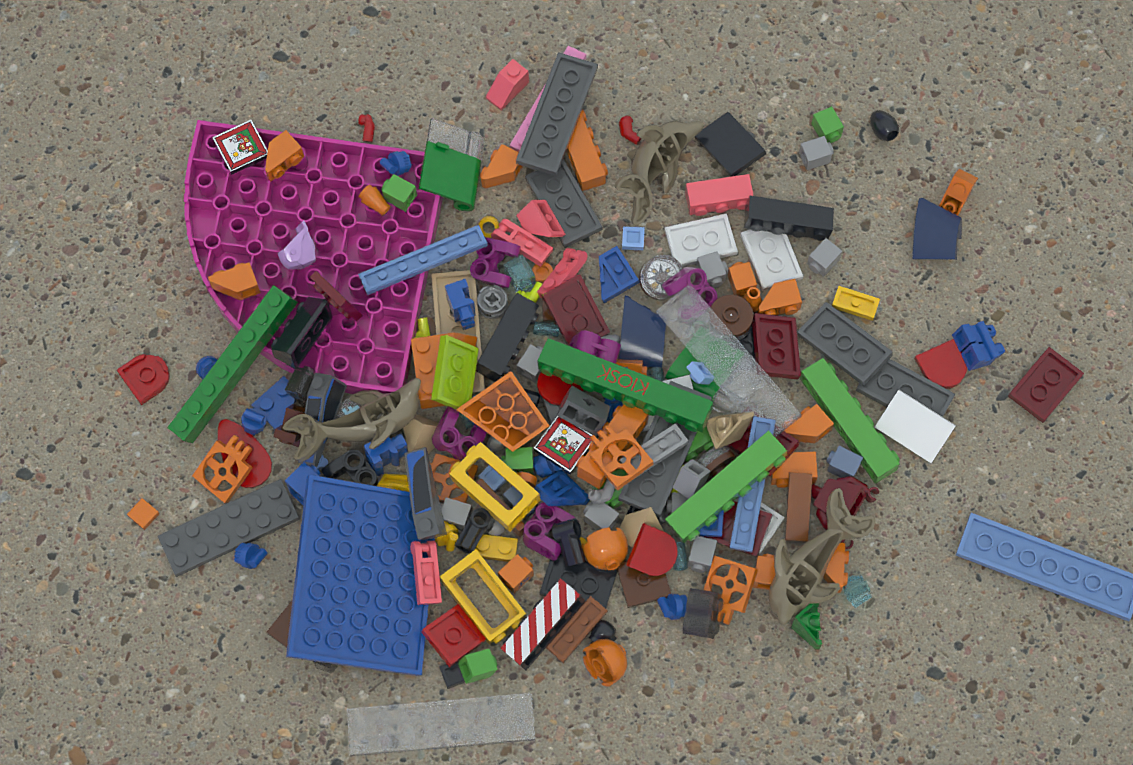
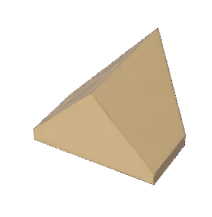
M754 412L717 415L709 418L706 427L715 449L740 440L753 419Z
M416 414L408 425L403 428L408 452L426 447L429 454L435 448L432 444V436L438 422Z
M652 507L625 515L621 523L620 529L623 530L627 543L632 548L643 523L664 531Z

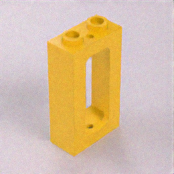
M481 442L477 446H472L467 451L466 457L461 462H456L449 473L451 480L483 509H486L509 532L541 501L540 494ZM478 459H483L523 495V498L513 509H505L466 474Z
M477 549L440 576L441 583L483 634L488 644H491L493 641L496 644L507 636L505 632L510 628L517 629L520 621L526 616L525 611ZM468 569L476 571L509 614L508 619L496 628L489 626L456 583V579Z

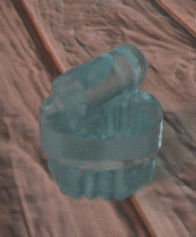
M852 575L848 578L847 584L843 586L847 600L855 608L872 597L870 587L861 575Z

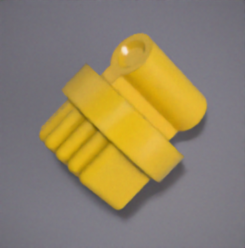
M444 521L447 535L434 539L438 546L446 545V550L452 552L458 540V529L454 524Z

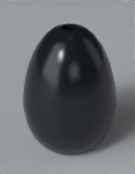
M876 110L871 114V128L880 140L892 141L897 137L899 125L892 115L882 110Z

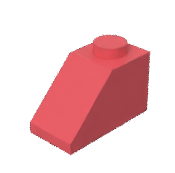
M512 59L498 73L486 95V99L502 111L529 83V71Z
M531 200L516 215L521 227L530 234L545 237H563L565 235L546 200Z

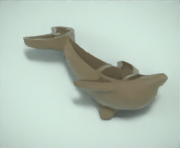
M671 121L660 126H645L637 132V136L644 140L638 148L627 153V156L633 160L631 166L632 174L620 177L614 186L618 191H625L634 196L631 217L633 225L641 224L650 214L653 201L650 185L653 181L662 176V190L667 194L674 186L678 173V159L688 143L702 131L704 127L703 122L684 123Z
M419 378L412 379L395 392L386 394L376 390H362L352 394L349 400L362 406L356 411L335 420L321 423L307 414H299L292 417L284 424L283 429L288 432L301 434L300 445L294 455V460L303 462L309 459L321 447L326 438L350 442L372 441L369 448L374 450L388 437L390 439L393 438L394 433L408 425L416 416L420 407L418 391L421 380Z
M840 488L833 490L828 497L826 508L828 529L803 544L790 556L785 539H780L774 559L775 577L769 590V607L781 625L788 624L790 619L798 615L808 604L822 603L835 596L840 589L839 583L821 582L839 543L844 539H858L867 536L874 528V516L857 517L849 513Z

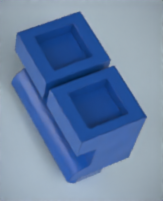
M466 279L445 285L447 301L455 322L460 321L463 330L474 327L475 305L474 301L470 299Z
M984 321L971 326L969 324L961 325L952 334L959 351L962 352L961 356L969 371L988 366L1005 353L1003 345L1001 343L994 344L992 340L996 335L994 326L985 325Z
M402 434L391 439L388 437L374 450L369 448L371 442L364 445L366 460L375 471L377 477L384 474V466L390 463L394 466H399V459L405 456L404 453L408 452L407 443Z

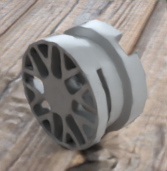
M497 285L483 287L477 297L480 313L489 319H497L503 316L508 307L507 294L504 289Z

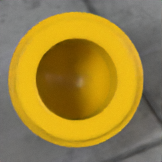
M485 216L478 225L485 238H492L491 233L484 231L483 224L491 222L494 224L495 229H498L499 221L493 216Z

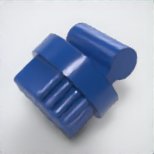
M405 151L389 153L388 159L382 158L380 160L382 167L390 174L397 176L409 172L412 167L410 156Z
M213 356L201 358L196 366L197 374L204 379L218 359Z
M246 408L242 414L241 424L245 432L255 435L263 431L267 418L265 413L258 408Z
M541 455L533 458V466L537 475L541 478L550 477L557 471L562 470Z
M241 543L235 549L234 560L244 568L253 569L260 564L268 553L265 549H260L257 544Z
M669 594L667 598L660 597L657 600L666 618L669 617L671 620H676L689 615L690 603L686 595Z

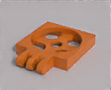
M607 425L604 427L608 433L607 436L602 430L597 432L601 438L600 441L595 435L590 437V440L597 447L590 454V458L618 491L654 465V462L627 429L616 434ZM620 441H627L631 443L632 447L627 451H620L616 444ZM609 451L613 456V461L604 466L602 456L603 453ZM640 454L641 463L635 469L631 464V459ZM624 456L626 458V462L622 464L617 461L618 457ZM617 469H624L628 475L616 476L611 473Z
M236 435L231 437L227 445L220 440L216 441L192 475V477L224 503H229L253 468L245 461L252 448L250 446L244 448L246 443L242 440L235 446L239 440V437ZM216 453L228 454L224 463H219L213 458ZM235 462L238 466V477L232 473V466ZM207 466L212 468L215 474L210 482L205 478L204 471ZM222 467L226 469L225 476H221L219 473ZM225 480L232 485L226 491L218 489L221 482Z
M436 453L433 463L430 464L434 481L443 486L441 495H438L439 501L444 503L446 497L450 498L452 490L456 488L461 489L455 483L452 485L446 483V479L450 477L449 473L452 466L458 461L461 462V460ZM444 463L451 464L449 472L445 475L436 472L438 466ZM473 465L467 471L469 477L475 480L478 465ZM464 492L460 496L450 499L467 503L469 496Z
M714 556L701 596L702 600L711 602L707 618L713 619L717 611L715 620L721 622L725 614L723 622L729 625L734 610L745 613L758 569ZM727 564L731 565L727 576L721 577L716 575L719 567ZM740 569L746 576L747 585L739 583L737 579ZM728 580H732L734 583L731 589L726 587ZM713 584L721 586L723 590L720 600L716 599L711 591ZM737 591L744 594L737 602L729 603L732 593Z

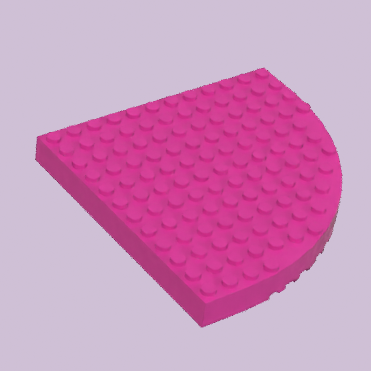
M197 120L184 182V215L193 259L209 295L223 317L238 333L274 285L298 303L260 354L308 382H312L315 373L332 375L347 385L345 393L355 394L362 390H376L386 394L395 392L407 384L413 354L411 339L415 337L418 329V319L420 318L429 270L369 295L366 294L358 274L435 242L443 197L419 189L425 152L289 133L302 147L304 158H302L298 165L287 169L282 177L275 178L270 182L265 171L267 159L231 175L213 137L237 125ZM256 128L267 150L269 142L282 133L280 131ZM405 151L410 156L412 167L409 172L398 177L415 185L417 196L406 212L387 202L391 208L382 216L361 203L359 194L370 184L373 187L376 186L383 196L382 186L387 179L390 180L393 174H390L380 165V160L382 158L388 159L389 153ZM302 221H305L310 237L315 245L316 261L303 269L289 270L281 263L278 252L283 250L297 235L296 228ZM250 262L261 293L238 300L212 289L208 277L217 271L229 270L239 263L246 264ZM317 271L363 316L358 321L352 317L348 320L328 302L333 318L297 370L276 359L273 356L271 346L275 338L280 337L284 332L287 321L293 319L297 314L296 310L301 302H305L308 297L327 300L312 286L315 282L310 276Z

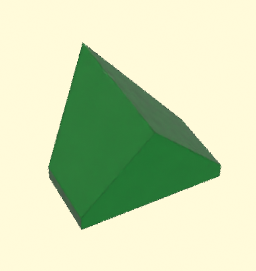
M819 603L809 604L795 616L791 626L815 650L820 649L822 645V640H819V631H821L820 613H818Z

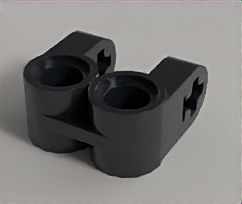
M356 449L347 451L327 464L321 471L326 478L337 479L344 473H347L355 483H361L362 479L366 477L372 478V481L366 485L377 486L379 483L375 471L368 464L364 455ZM353 460L360 461L359 465L356 467L349 466L350 462Z

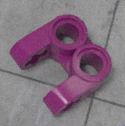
M485 238L488 246L476 250L478 259L471 264L470 273L473 278L485 284L509 289L512 278L499 273L497 264L503 260L504 256L518 258L521 246L511 242Z
M685 267L662 284L667 296L674 295L683 288L687 289L691 302L678 311L684 323L697 318L717 300L716 290L710 287L706 273L699 268ZM694 273L695 280L691 283L690 277ZM705 291L706 297L702 301L701 294Z
M584 330L576 334L569 344L570 347L615 364L621 348V344L614 340L601 338L593 332Z
M448 406L432 436V444L437 450L446 451L452 454L453 458L462 461L466 457V453L462 450V444L466 445L469 450L472 446H477L480 442L482 443L487 432L474 424L468 436L460 434L458 429L454 427L460 412ZM443 434L448 436L449 443L444 441Z
M544 502L540 503L532 518L524 526V545L550 560H556L562 552L561 547L556 541L547 537V535L552 530L554 523L574 519L575 517L557 506H548ZM542 515H548V516L551 517V518H549V519H544V518H542L541 516H542ZM536 532L539 536H532L529 533Z

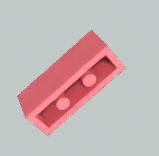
M749 174L686 183L685 189L689 215L695 214L696 216H702L708 212L715 211L723 213L729 209L736 208L744 210L749 196H754Z

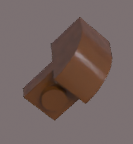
M296 404L288 406L285 411L283 424L275 428L273 437L278 438V441L281 443L299 447L301 434L285 431L283 426L292 417L305 414L306 407Z

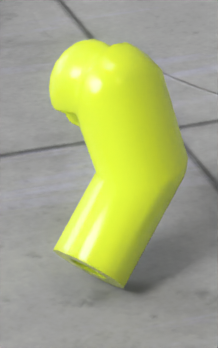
M536 282L530 292L520 290L516 293L536 303L540 297L537 291L542 286V283Z
M419 318L418 331L414 338L430 336L428 318Z

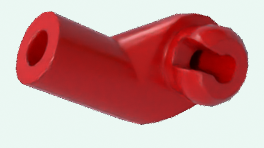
M361 114L359 115L358 123L361 126L364 125L362 141L372 143L375 130L372 116Z
M622 117L619 120L621 136L638 145L642 138L638 137L637 133L632 129V117Z

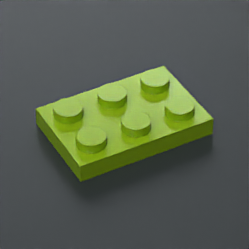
M448 335L440 337L431 400L457 409L472 399L479 348Z

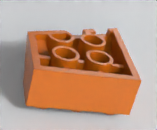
M453 332L411 339L416 378L421 380L418 391L421 409L446 406L431 400L440 337L448 335L474 347L477 344V337Z
M511 371L456 409L512 452L549 427L547 421Z

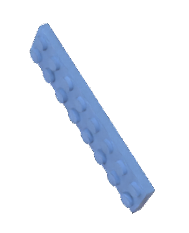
M974 513L969 515L955 554L956 556L1126 621L1131 620L1133 614L1132 573Z

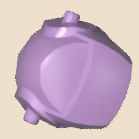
M302 221L296 228L297 235L283 250L278 252L281 263L289 270L303 269L316 261L315 245L310 237L305 221Z

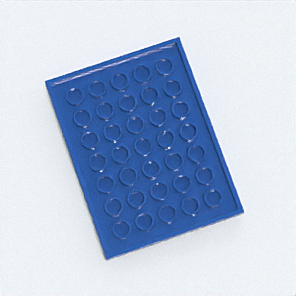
M315 475L307 476L286 657L413 676L422 675L425 636L421 631L427 626L429 604L417 605L411 542L420 541V543H426L427 541H435V539H418L412 515L410 492ZM422 552V558H428L427 552Z

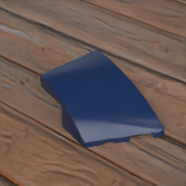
M919 198L914 227L912 259L957 260V241L962 237V218L924 198Z
M626 295L624 298L619 359L643 360V366L662 368L666 318L652 312L650 308L645 305L642 306Z

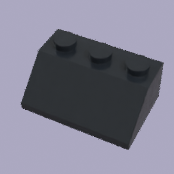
M308 297L305 302L299 304L296 310L297 314L293 319L287 321L282 335L276 337L272 343L271 350L276 359L297 370L333 318L329 303L325 299Z

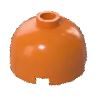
M610 527L590 534L586 538L588 542L585 545L583 543L581 545L588 563L597 569L614 570L618 568L628 554V543L623 530L616 527L617 531H611Z
M599 639L583 649V652L586 651L583 661L587 670L594 679L599 677L604 681L601 683L603 686H611L625 674L627 657L625 649L620 644L610 639Z

